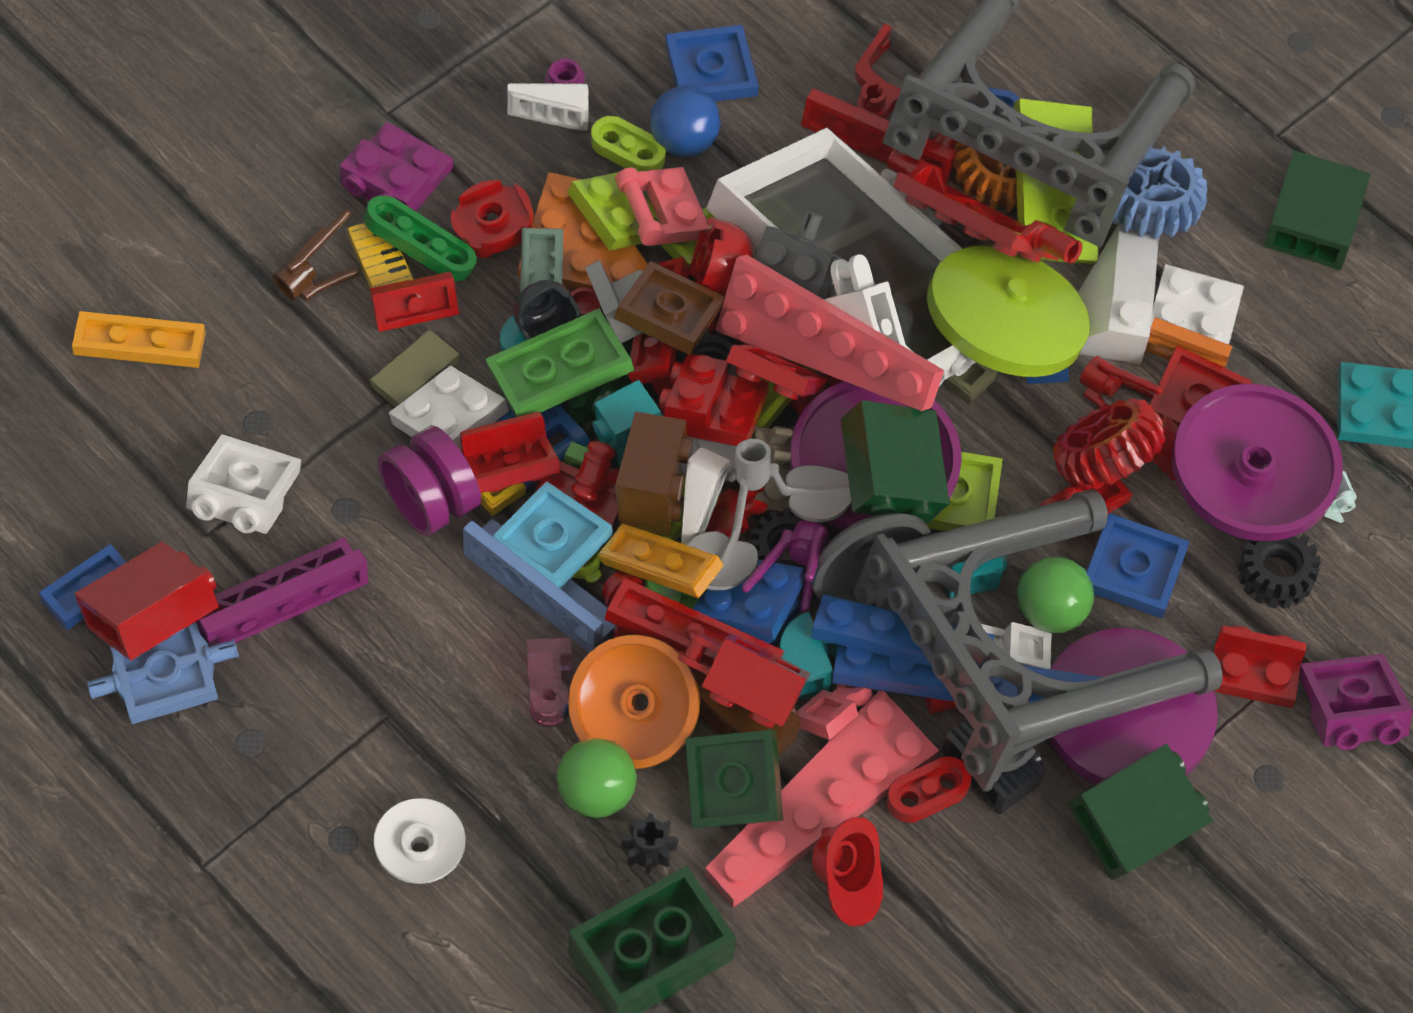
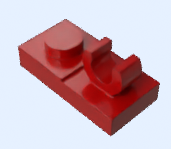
M451 272L369 288L375 325L378 332L459 315L454 277Z

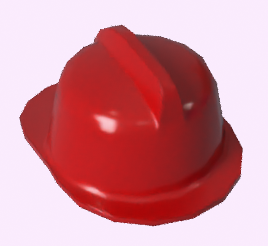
M851 817L843 821L838 827L830 826L822 829L821 836L813 848L812 866L818 879L827 884L831 908L838 919L848 926H862L873 919L879 911L883 898L880 843L878 832L873 823L864 817Z

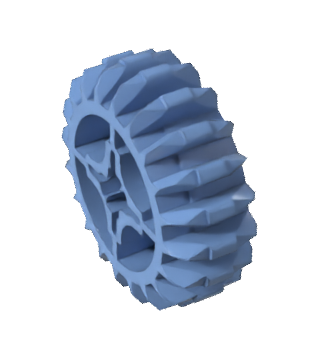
M1165 145L1161 149L1151 147L1130 178L1112 224L1123 223L1125 232L1132 229L1139 231L1140 238L1145 233H1149L1156 240L1162 233L1170 238H1173L1178 231L1186 233L1191 225H1196L1207 202V180L1203 179L1202 169L1193 166L1192 158L1182 159L1180 150L1171 153L1166 150Z

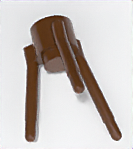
M345 209L326 228H319L294 257L272 275L276 286L288 299L295 300L301 295L305 301H308L317 293L359 274V269L353 268L313 285L312 280L316 277V272L307 261L350 217V210Z

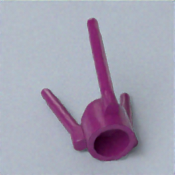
M801 520L797 523L794 531L784 530L780 541L742 585V591L749 592L783 551L788 548L790 557L794 562L807 566L801 611L804 613L808 612L813 594L811 581L814 579L819 555L823 551L829 537L827 529L819 522Z

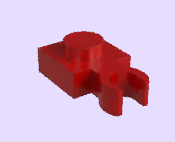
M764 487L754 491L748 490L740 535L749 529L747 517L752 514L759 515L767 509V503L755 499L756 495L764 490ZM729 488L719 495L705 532H720L730 538L739 491Z

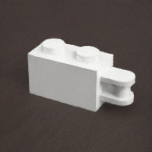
M863 255L852 256L849 262L845 259L835 260L831 265V276L837 295L824 300L906 348L889 283L874 284L868 260Z

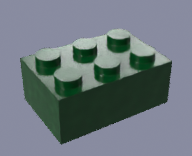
M685 866L571 929L568 935V955L606 1013H642L733 961L737 938L689 867Z

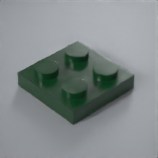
M764 730L686 738L692 828L699 829L783 821L777 731Z

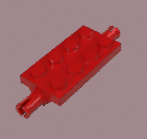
M896 149L888 157V169L898 174L893 187L907 194L905 198L907 203L927 210L928 207L935 210L934 217L952 225H956L957 222L964 225V233L982 241H986L987 238L994 241L993 248L1009 256L1016 257L1018 254L1038 263L1041 257L1057 261L1061 259L1066 263H1074L1079 258L1082 251V243L1057 230L1056 227L1049 223L1034 220L1031 224L1024 225L963 192L944 184L941 167L922 159L917 160Z

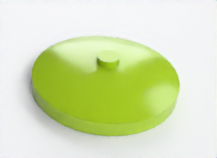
M972 246L951 253L940 262L928 286V309L942 335L956 349L970 359L1002 373L1023 377H1040L1058 373L1069 367L1078 358L1089 335L1090 322L1085 304L1075 288L1061 274L1042 261H1039V263L1018 254L1016 257L1009 256L994 249L993 246Z

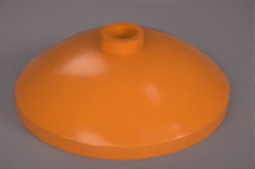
M625 635L600 644L583 659L571 682L568 701L569 713L576 735L580 741L588 738H602L616 742L627 751L634 762L635 769L648 768L667 761L686 744V738L691 737L698 720L700 693L691 667L678 660L679 652L676 649L653 637ZM640 694H644L648 699V706L643 711L639 710L636 706V699Z

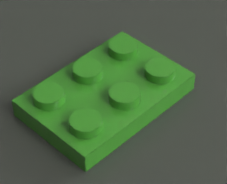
M600 308L485 359L492 377L515 417L535 412L541 413L634 371L630 356Z

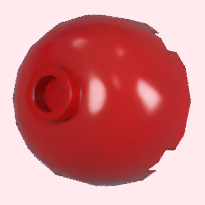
M712 217L706 221V223L712 226L710 231L705 232L701 230L698 236L688 275L696 277V283L725 296L736 258L743 255L754 258L755 247L749 235L740 226Z

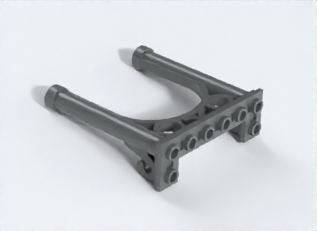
M978 0V4L918 77L906 76L882 143L919 160L930 131L933 129L1077 198L1064 231L1101 248L1130 178L1177 108L1187 102L1195 89L1194 76L1186 67L1179 64H1169L1163 67L1125 123L1111 131L1081 133L1046 125L1019 113L997 98L982 82L975 66L976 61L1015 14L1019 7V0ZM959 77L962 78V82L955 83ZM1110 150L1106 156L1103 155L1102 151Z
M1094 489L1074 493L1067 500L897 544L893 538L887 539L884 533L876 535L853 591L858 603L887 610L892 608L895 613H898L909 630L913 642L921 648L932 665L934 674L938 679L942 680L953 697L957 709L969 721L974 731L961 758L964 761L966 770L970 775L974 776L983 792L991 790L994 782L998 781L1002 772L1015 770L1025 764L1035 753L1034 745L1057 734L1186 694L1202 695L1209 693L1221 686L1222 668L1216 655L1207 648H1201L1091 681L1066 682L1040 675L1016 662L996 645L982 627L974 611L970 595V581L975 570L983 563L997 557L1104 529L1108 518L1107 507L1102 496ZM965 562L960 574L950 568ZM934 581L940 583L954 593V598L951 600L939 599L931 593L930 588L925 582ZM956 613L952 622L955 629L953 630L946 618H950ZM975 661L982 666L981 669H979ZM989 678H1003L1016 685L1018 696L1008 697L1002 695L995 689L994 684ZM1031 693L1046 698L1032 703L1028 701Z

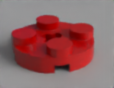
M488 180L471 186L458 198L460 204L455 212L452 209L451 224L456 237L468 244L474 250L476 257L487 258L493 253L503 252L522 242V228H533V208L529 196L520 186L514 183V188L502 186L501 180ZM494 212L496 216H500L493 221H487V215Z

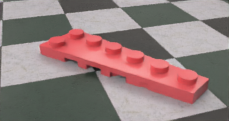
M748 255L736 258L716 331L750 345L754 344L773 354L917 410L924 411L932 408L944 372L943 369Z
M880 690L858 712L859 715L838 732L781 790L783 821L748 824L705 867L704 875L733 908L812 851L818 838L821 836L823 828L830 826L838 827L843 821L851 817H858L888 795L890 785L895 779L937 759L939 750L885 691Z

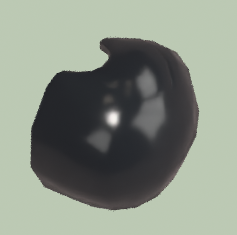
M539 280L527 286L515 299L514 321L527 340L581 316L580 308L570 292L557 281Z

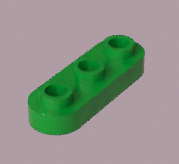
M381 195L369 201L363 220L365 226L372 233L437 274L451 272L454 281L457 282L466 280L471 275L477 257L474 250L468 244L393 197Z

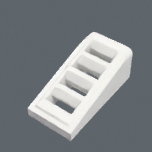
M508 84V115L569 129L588 131V84Z
M699 448L688 459L681 541L685 545H688L695 536L705 533L731 465L729 459L705 448Z

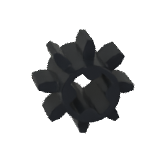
M649 813L646 819L639 822L634 819L629 820V832L631 835L626 834L621 838V848L631 850L628 854L627 864L629 866L637 863L645 868L646 873H650L653 867L660 864L665 867L670 865L669 852L676 851L678 846V838L668 836L671 831V821L668 820L662 823L654 819L652 813ZM646 841H653V846L645 845Z

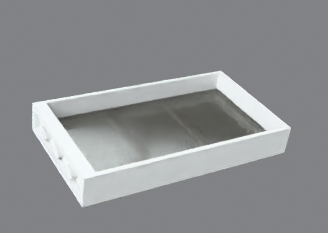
M828 128L717 180L706 209L716 218L740 226L749 235L755 247V254L758 252L766 226L776 227L789 234H799L806 211L823 216L814 240L825 250L840 256L841 259H845L847 262H849L852 256L863 255L868 260L874 284L889 283L906 348L944 370L940 385L945 379L954 374L956 376L962 375L976 362L961 353L942 335L930 315L927 303L928 286L936 268L945 257L962 248L918 208L907 203L905 197ZM833 281L827 298L837 295Z

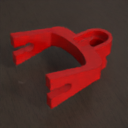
M886 23L855 65V80L862 87L857 107L884 119L895 108L901 91L900 88L886 82L871 69V66L890 47L891 39L888 37L891 35V26Z

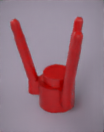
M1095 356L1089 361L1079 380L1080 384L1087 388L1083 397L1094 403L1098 409L1106 404L1101 396L1112 397L1118 391L1121 384L1150 398L1153 397L1154 393L1160 394L1163 390L1162 387L1110 364L1100 356Z

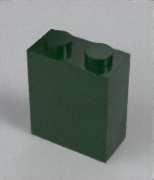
M1293 151L1263 247L1341 270L1352 241L1371 173L1358 170L1352 166H1344L1324 160L1312 154Z
M861 400L840 419L853 513L867 514L871 517L887 513H902L916 516L925 523H928L950 504L936 411H920L912 407Z
M1167 743L1148 752L1066 802L1112 880L1130 873L1213 822L1208 813L1209 806L1205 797L1200 791L1193 788L1185 774L1186 767L1183 760L1175 751L1170 749Z

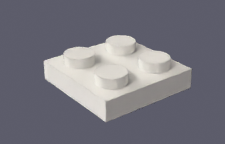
M1165 264L1153 306L1151 325L1154 318H1160L1229 344L1244 286Z
M450 365L391 410L389 416L393 426L411 437L430 425L437 426L461 449L460 432L492 424L509 412L505 398Z

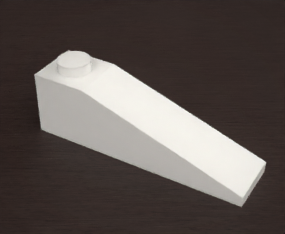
M1123 223L1117 225L1098 257V262L1094 264L1078 291L1087 309L1090 322L1089 335L1080 354L1100 356L1101 358L1141 365L1150 335L1159 238L1156 240L1149 233H1145L1140 238L1139 231L1132 229L1125 232Z

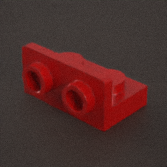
M1221 626L1212 652L1218 658L1222 668V683L1214 692L1293 708L1297 695L1300 664L1305 655L1307 644L1295 641L1286 635L1271 636L1252 632L1249 628L1243 626Z

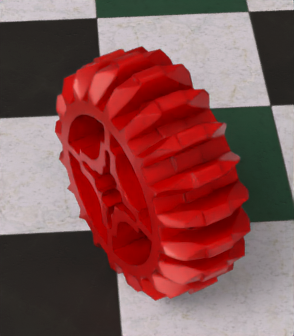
M1130 398L1125 402L1117 400L1111 405L1104 404L1098 410H1091L1090 414L1085 417H1079L1074 425L1067 426L1065 429L1066 433L1059 435L1056 439L1057 442L1052 448L1054 452L1052 456L1056 462L1055 466L1060 476H1063L1072 488L1088 490L1091 487L1099 489L1108 483L1113 485L1115 481L1121 478L1127 479V476L1132 472L1140 471L1143 464L1151 462L1153 455L1161 451V445L1166 440L1165 431L1162 427L1163 422L1157 411L1155 412L1151 404H1148L1146 400Z

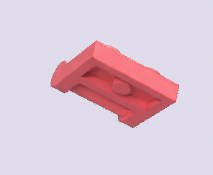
M683 167L638 172L635 168H626L615 176L616 184L620 192L626 194L638 222V235L643 245L653 246L695 241L698 239L701 230L705 232L710 231L709 224L706 223L705 215ZM642 191L647 192L659 222L654 220Z

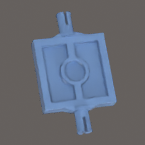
M196 621L131 661L111 647L114 658L113 674L87 681L92 699L118 691L119 696L126 703L131 723L135 724L218 700L213 681L214 663L235 657L238 658L239 654L234 639L208 647L207 642L200 635Z

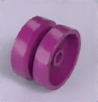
M430 425L413 435L410 439V448L398 444L378 457L379 473L391 500L408 524L420 535L428 537L445 527L449 523V514L460 518L481 504L480 489L469 463L453 440L437 426Z

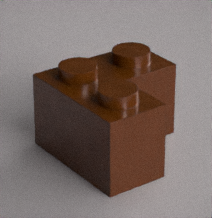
M635 411L615 485L619 527L624 523L656 535L670 537L673 523L681 522L685 497H681L684 476L679 475L682 463H688L693 450V438H687L686 420Z

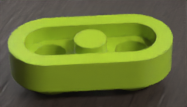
M606 116L594 123L591 131V145L599 155L625 169L635 168L638 172L660 170L663 168L666 149L656 142L652 134L616 116ZM608 140H613L616 143H610Z

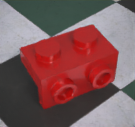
M540 412L468 429L459 434L462 454L474 473L480 493L487 491L496 492L506 486L525 481H538L548 475L560 473L559 459L546 437L544 418Z

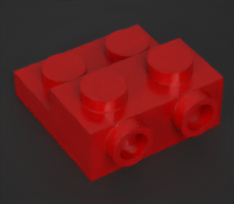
M687 354L684 363H674L670 377V386L673 388H663L658 408L664 414V417L686 420L687 437L738 446L742 441L752 437L768 397L769 382L759 381L757 383L743 377L729 375L728 362L725 360L704 355Z

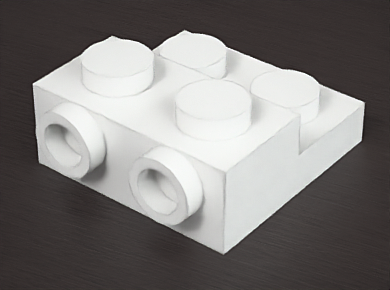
M221 434L188 482L186 509L192 510L202 520L218 518L233 523L234 527L243 533L258 531L267 534L283 510L285 494L300 473L301 459Z

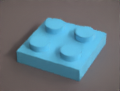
M546 481L493 537L561 589L613 535L611 524Z

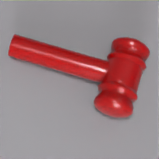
M590 441L588 443V452L584 453L582 464L578 474L575 476L576 482L571 486L573 494L587 501H596L599 499V490L603 489V483L616 485L620 469L611 467V459L616 456V451L613 447L601 441Z

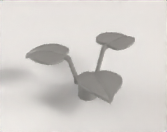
M693 438L692 455L699 448H705L729 459L731 465L725 479L729 482H733L736 479L740 483L733 530L730 538L723 533L711 531L695 536L688 543V546L718 555L724 565L706 588L708 590H726L739 586L747 581L757 567L758 554L755 546L747 542L738 541L748 490L761 489L772 477L780 493L784 496H790L789 508L792 513L811 522L834 520L842 515L852 504L848 474L822 466H801L789 471L785 485L779 474V465L771 463V450L764 441L747 439L739 443L738 446ZM682 463L680 470L686 478L687 464Z

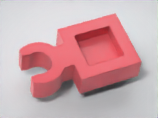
M837 684V689L834 692L821 690L797 711L798 716L801 718L799 728L830 740L859 715L857 707L866 704L873 697L872 690L866 687L861 688Z

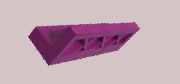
M341 538L215 594L219 605L217 609L220 611L197 620L200 635L207 642L208 647L231 641L232 639L235 640V643L368 584L367 561L360 549L353 551L346 538ZM342 554L341 557L324 564L326 560ZM294 574L299 575V576L294 577V578H292V579H290V580H288V581H285L286 578H288V577H290V576H292V575H294ZM254 592H260L252 597L245 599L246 596L249 594H252Z

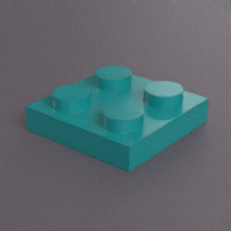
M1341 362L1338 369L1337 440L1413 449V370Z

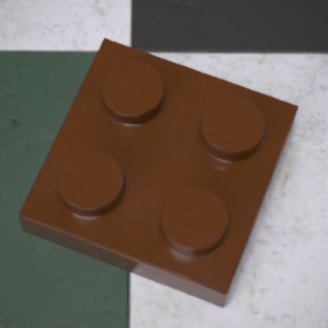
M650 261L618 305L614 319L690 355L720 311L725 296Z

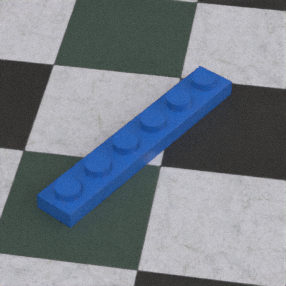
M838 645L832 683L954 701L942 680L938 679L934 674L932 666ZM1023 665L1045 677L1066 682H1086L1102 678ZM989 678L994 684L995 689L1002 695L1008 697L1018 696L1016 685L1003 678ZM1031 693L1028 701L1032 703L1046 698Z

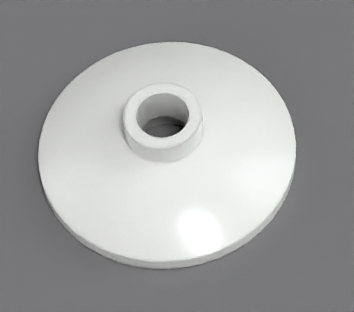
M422 798L406 800L393 806L380 819L374 834L375 853L382 867L395 878L408 883H430L445 877L459 864L465 849L464 828L458 816L449 807L438 801ZM417 843H424L428 846V849L424 852H415L412 850V847Z

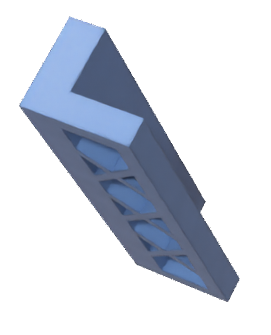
M493 518L483 528L473 521L463 528V555L590 653L594 648L612 638L615 624L604 620L607 607L571 579L561 589L495 539L493 535L502 525Z

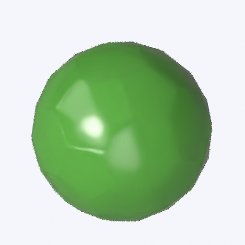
M1045 557L1031 564L1021 576L1017 588L1018 607L1024 618L1035 628L1047 633H1066L1079 627L1090 614L1094 602L1093 582L1086 570L1076 562L1064 557Z
M588 738L573 745L563 755L556 775L559 794L567 806L577 814L591 818H605L620 811L631 799L637 780L634 762L627 751L616 742L602 738Z

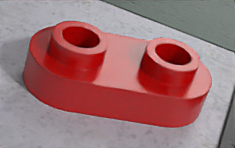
M949 756L938 758L898 777L892 782L887 796L888 810L896 819L902 822H918L963 800L969 791L971 775L966 770L964 762L960 759ZM948 780L954 784V787L944 788L940 782ZM909 798L914 800L916 805L908 807L901 800Z

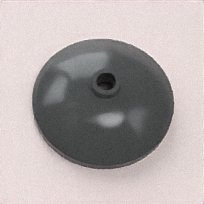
M887 513L860 520L845 528L819 555L814 579L811 581V587L817 598L821 601L823 595L857 602L853 591L876 535L884 533L887 539L893 538L897 544L931 535V531L926 523L913 515Z

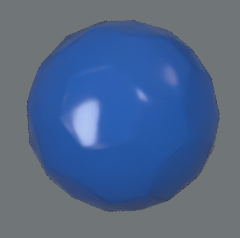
M680 86L669 89L657 99L652 107L649 123L654 139L666 149L667 153L677 157H692L702 154L712 146L718 137L721 120L715 101L706 92L695 87Z

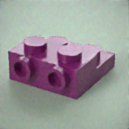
M386 122L370 141L362 139L340 164L341 185L354 196H362L369 201L376 196H390L417 211L453 169V158Z
M1384 654L1300 664L1299 679L1312 704L1310 719L1324 747L1337 745L1342 750H1351L1361 742L1380 740L1385 745H1392L1399 742L1403 737L1409 736L1413 710Z

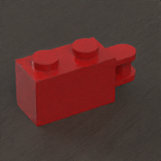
M691 629L688 635L691 641L686 651H680L677 658L684 664L707 675L702 687L711 691L709 697L726 707L733 708L734 704H737L751 711L749 717L763 726L773 728L774 724L783 727L810 673L732 633L722 643L702 632ZM707 648L718 653L712 665L701 660Z

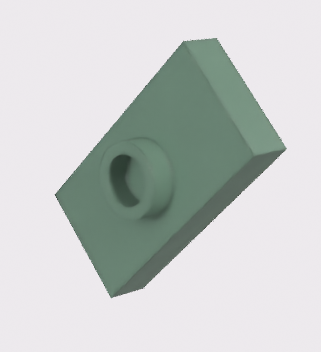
M522 228L521 292L527 286L539 280H552L562 284L563 229Z

